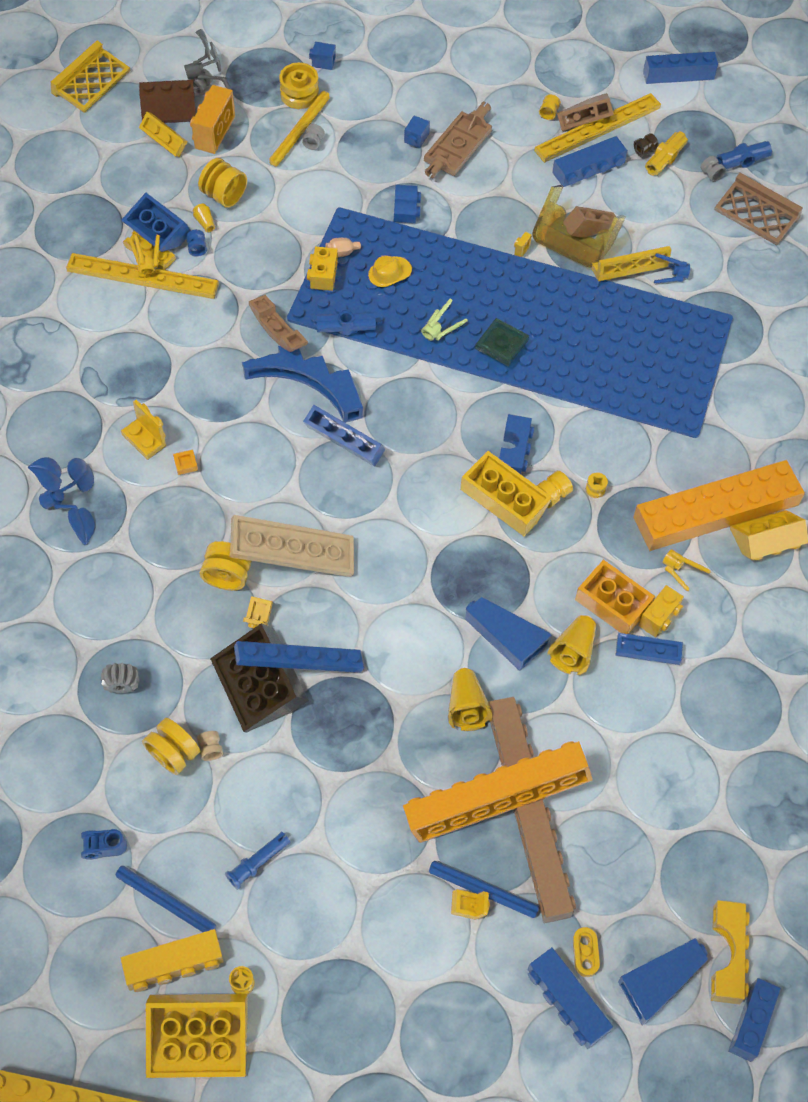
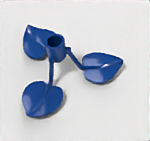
M49 457L34 461L28 466V469L35 474L41 485L47 490L39 496L40 505L44 509L55 507L56 510L59 508L70 509L68 511L69 523L82 544L86 545L95 530L93 516L84 507L78 509L76 505H64L61 503L64 500L63 492L76 484L82 492L92 488L94 484L92 469L86 461L80 458L71 459L68 462L67 471L70 478L74 481L59 489L62 483L60 478L62 471L59 464Z

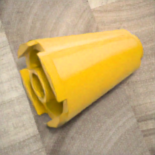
M578 616L549 647L547 653L548 655L550 654V662L558 670L570 674L571 671L578 672L577 675H581L589 668L596 630V623L590 616Z
M461 668L453 675L448 723L454 729L457 726L461 727V731H475L485 727V722L488 720H492V710L475 672L468 668Z

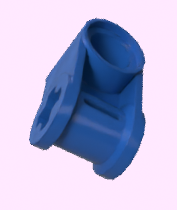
M117 829L91 830L81 833V839H83L81 858L92 860L101 857L120 856L127 849V841ZM120 839L116 846H110L111 841Z

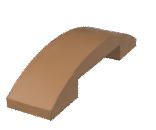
M266 295L249 301V306L258 322L267 334L282 348L292 352L308 344V341L298 330L293 331L276 313V306Z

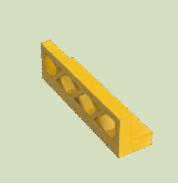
M670 246L599 260L597 263H592V271L598 281L665 268L669 266V261L658 258L655 255L658 253L670 257L672 249Z

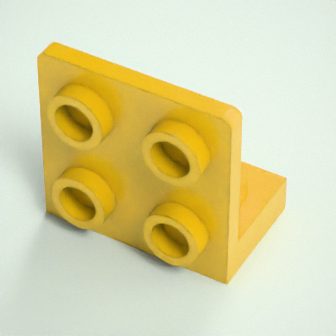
M134 400L133 406L136 420L122 429L121 434L148 460L166 447V435L162 428L163 422L158 416L154 417L144 403L141 404L139 401Z

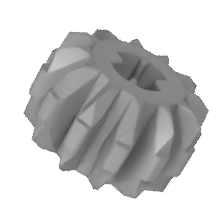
M123 662L121 664L113 663V665H106L101 673L103 689L117 694L133 692L134 689L138 688L139 683L137 667L131 664H123Z

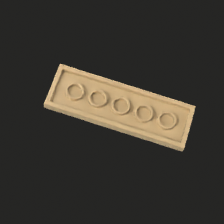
M233 515L231 518L230 557L351 577L354 574V540L352 535Z

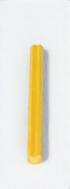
M322 91L269 158L271 165L276 167L283 160L330 99L328 92Z

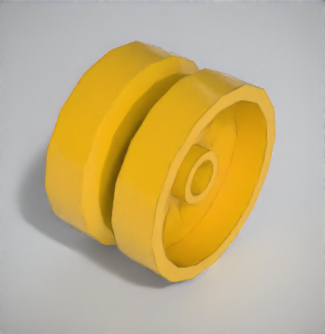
M298 62L289 64L281 70L279 82L280 96L283 103L294 109L310 107L319 95L318 73L315 68L309 64Z
M215 541L210 543L206 548L205 560L200 568L199 574L201 579L207 584L223 590L236 591L242 589L246 584L247 571L250 569L252 561L230 557V542Z
M165 717L156 726L158 733L150 732L142 740V743L160 765L172 774L178 775L186 767L184 759L193 760L200 753V748L181 726L170 718Z

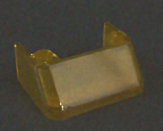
M551 186L532 232L533 239L537 243L573 261L592 268V263L602 260L614 244L626 216L614 217L610 228L599 231L595 239L590 236H571L563 223L566 219V210L557 204L564 186Z

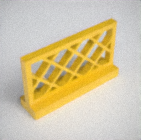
M97 40L51 81V93L56 97L60 95L85 113L130 71V67L103 49V44ZM104 56L109 59V62H99V59ZM100 67H110V72H100ZM112 67H120L123 70L121 72H113ZM89 68H97L98 73H87V70ZM101 77H111V81L101 83ZM78 78H86V83H76V80ZM88 78H99V83H89ZM68 88H74L75 94H67L64 91ZM76 88H87L88 93H77ZM89 88H100V91L98 93H90ZM78 98H88V102L83 105L78 102Z

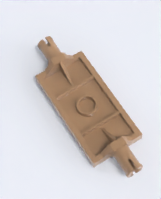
M483 101L476 111L474 110L469 114L461 111L424 155V161L430 164L425 169V174L428 177L434 178L440 170L455 176L492 131V125L484 120L485 115L491 110L489 103L486 104Z

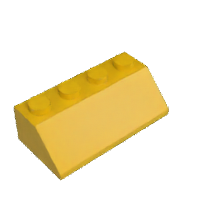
M489 451L461 478L460 490L524 537L538 523L552 500L549 494Z

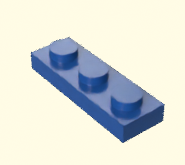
M618 633L615 656L680 665L683 642Z

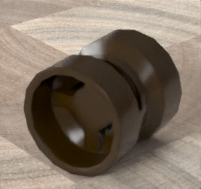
M649 133L643 139L635 140L633 146L636 154L643 157L648 152L656 151L659 143L656 136Z

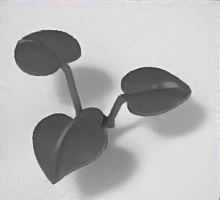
M202 29L197 30L195 33L203 42L205 55L193 61V63L184 65L187 78L198 77V80H221L225 87L231 90L226 77L202 75L205 73L204 66L215 62L218 72H221V64L213 42H210V50L205 32ZM206 58H208V60H210V61L205 62V63H202V62H201V61L205 60Z

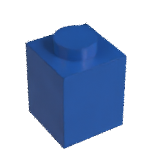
M315 41L314 47L309 52V59H312V67L333 70L336 60V45Z
M414 115L404 130V143L421 148L429 135L430 121Z

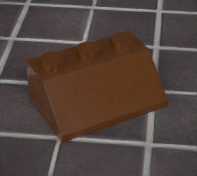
M193 79L139 82L142 120L146 112L152 113L164 123L191 122L192 117H195L196 105Z

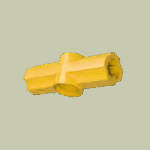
M681 131L675 132L665 143L661 142L655 154L645 165L648 174L652 176L658 175L667 164L671 165L675 161L679 151L687 144L688 139L685 133Z

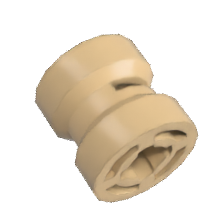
M207 731L197 736L198 745L202 748L200 751L202 760L212 761L223 756L222 746L218 743L220 737L217 731Z

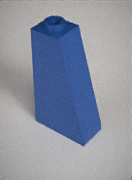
M483 597L477 601L470 602L466 607L465 620L519 671L550 644L552 635L549 632Z
M696 938L622 975L618 980L622 991L642 1026L707 962V951L702 943H698Z

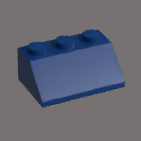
M147 192L122 218V222L154 247L156 236L160 235L159 251L161 252L181 246L186 240L187 233L191 231L182 219Z

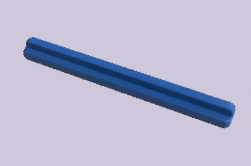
M433 861L430 865L429 873L476 894L483 891L488 892V899L531 918H535L538 913L539 906L440 862Z
M120 866L115 875L119 880L201 932L216 930L215 923L127 867Z

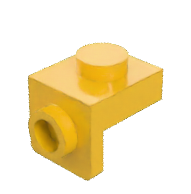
M251 596L247 615L243 618V622H247L250 628H255L261 623L268 625L273 601Z
M459 889L452 891L451 914L474 920L486 916L490 908L489 893L483 891L476 894Z

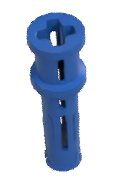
M281 831L249 859L243 858L240 861L241 863L232 871L225 872V876L234 888L238 890L241 887L240 884L250 876L254 877L258 868L291 843L287 836L284 837L285 833Z

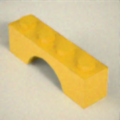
M717 900L713 906L712 930L722 935L730 947L731 959L726 968L716 971L711 977V1001L740 1005L748 997L749 985L745 983V973L747 974L749 970V960L745 959V950H748L749 935H746V926L749 925L750 915L749 912H746L745 903Z

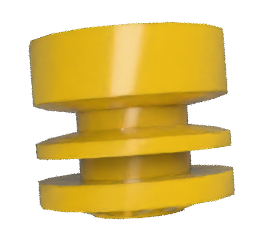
M217 157L206 164L198 181V188L203 194L213 198L217 203L227 208L234 206L240 200L247 186V176L244 172Z

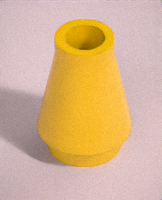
M204 203L196 205L193 208V217L204 228L205 232L213 231L215 225L210 207Z

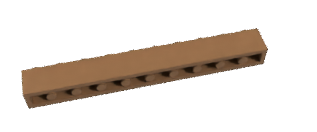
M514 697L489 701L488 703L492 710L490 724L501 765L512 766L517 764L520 759L526 757L531 759L533 757V749L531 744L527 745L526 737H528L526 725L521 723L522 710L520 704H516ZM545 798L513 810L543 923L545 924L571 918L576 909L573 895L569 896L567 889L570 886L567 873L562 871L563 857L561 851L556 849L555 829L550 828L551 814L549 808H545L543 802Z

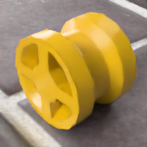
M592 473L588 477L585 489L590 497L600 498L605 494L608 484L606 476L602 473Z

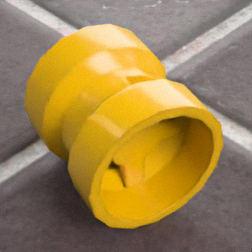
M553 94L546 95L539 109L540 116L546 120L554 119L561 105L560 99Z
M238 966L229 975V982L235 994H249L252 992L255 981L249 968Z

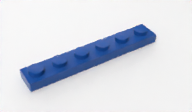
M237 641L234 645L237 665L361 673L364 669L361 650L242 641Z

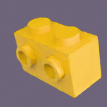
M315 246L314 254H310L309 265H312V267L307 271L310 289L333 291L338 264L337 248Z
M665 585L642 614L638 626L656 638L662 630L664 632L667 630L672 622L670 619L674 615L678 616L683 608L681 603L684 596L668 585Z

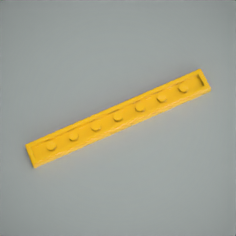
M649 93L613 110L614 115L580 125L535 146L534 151L545 163L660 109L661 103Z
M76 253L71 254L66 266L67 272L210 299L215 298L219 286V281L215 279L156 268L153 273L144 275L140 274L138 265Z

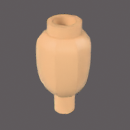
M334 238L330 243H326L325 247L337 248L338 257L350 255L353 250L361 249L360 242H352L348 238Z

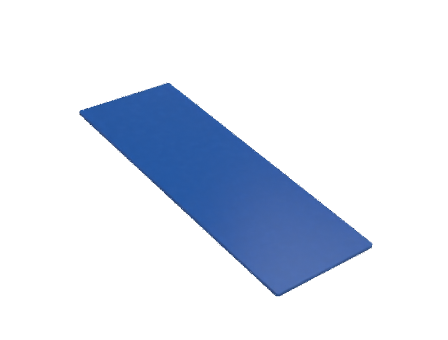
M341 207L336 209L319 247H325L326 243H330L334 238H348L352 242H360L361 249L353 250L348 256L338 257L333 291L310 289V281L307 280L306 274L287 315L288 322L317 330L316 315L338 314L341 310L345 309L353 313L375 312L376 330H358L350 335H342L339 332L326 333L692 438L699 437L733 319L731 314L607 280L598 281L596 277ZM381 256L402 257L410 262L412 266V272L409 277L387 287L375 286L370 282L368 275L370 268ZM452 299L449 307L437 321L442 327L440 331L442 332L464 319L468 321L442 336L439 341L435 338L433 341L426 339L421 332L422 328L427 324L436 309L440 311L447 301Z

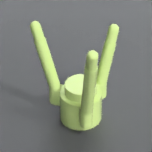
M449 299L440 311L436 309L427 324L422 328L421 332L426 339L433 341L435 338L439 341L442 336L468 321L464 319L446 330L440 331L442 327L437 321L449 307L452 299Z

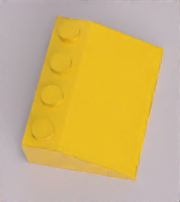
M248 994L149 995L146 1001V1078L246 1077Z

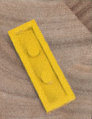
M146 112L139 128L174 156L180 157L188 141L155 115Z

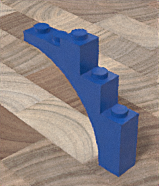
M278 346V353L269 354L261 358L242 362L245 380L259 377L291 379L306 384L320 392L337 409L343 422L346 423L363 418V406L349 369L329 374L323 355L303 360L299 348L291 352Z

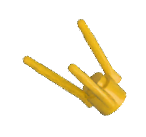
M134 235L135 244L132 239L129 242L138 264L139 272L144 275L151 274L155 271L154 267H158L160 235L156 236L153 259L150 255L142 254L138 236Z
M673 549L663 559V563L667 565L664 570L669 572L686 591H689V587L677 575L674 569L679 570L686 563L708 574L711 573L708 568L683 557Z

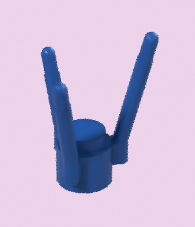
M658 253L655 255L658 258L671 262L668 267L672 268V275H675L672 278L654 280L655 284L674 281L683 282V278L687 279L689 277V263Z

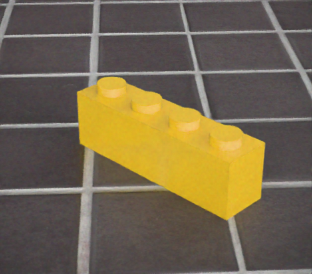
M215 929L120 957L126 985L130 991L134 990V992L144 991L149 988L148 985L158 983V985L167 984L174 977L182 976V978L193 976L196 974V971L204 968L207 971L218 968L219 964L224 963Z

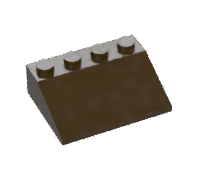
M261 623L210 658L245 733L290 714L309 701L294 669L237 665L234 649L237 641L281 644L272 627Z

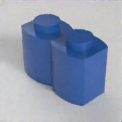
M396 185L393 222L416 223V218H420V206H417V203L421 202V192H418V186Z

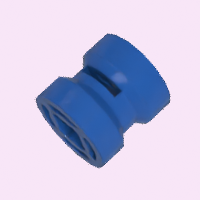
M197 229L189 231L186 235L189 254L196 257L204 255L207 252L204 232Z

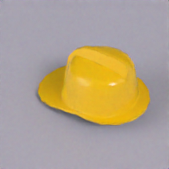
M381 256L370 268L368 277L375 286L387 287L409 277L412 272V266L410 262L402 257Z

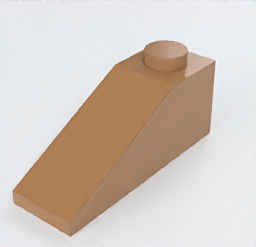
M607 93L589 98L557 113L562 131L614 115Z
M576 206L563 221L567 232L574 237H588L616 230L622 226L614 212Z

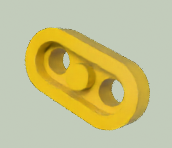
M582 927L575 932L572 940L575 969L583 977H592L597 973L600 966L598 940L596 933L592 929ZM586 938L588 940V944L583 945L580 942V939ZM583 962H588V963H590L591 968H589V969L584 968L583 965H582V963H583Z

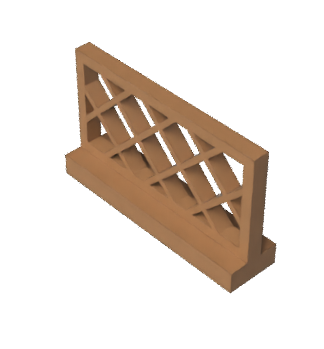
M739 173L735 182L721 198L714 210L777 246L793 224L800 219L803 207L746 175ZM737 189L742 192L743 196L733 197L732 192ZM754 199L758 201L759 205L749 206L748 200ZM744 200L746 207L736 208L735 202ZM725 203H732L733 209L726 210L721 206ZM770 208L774 210V214L765 215L763 209ZM760 209L761 216L752 217L750 211ZM747 211L749 218L742 219L738 217V213ZM779 217H786L790 219V222L781 224ZM776 218L777 225H767V219ZM763 220L764 227L758 228L754 226V221ZM779 229L780 235L775 238L770 235L769 231Z

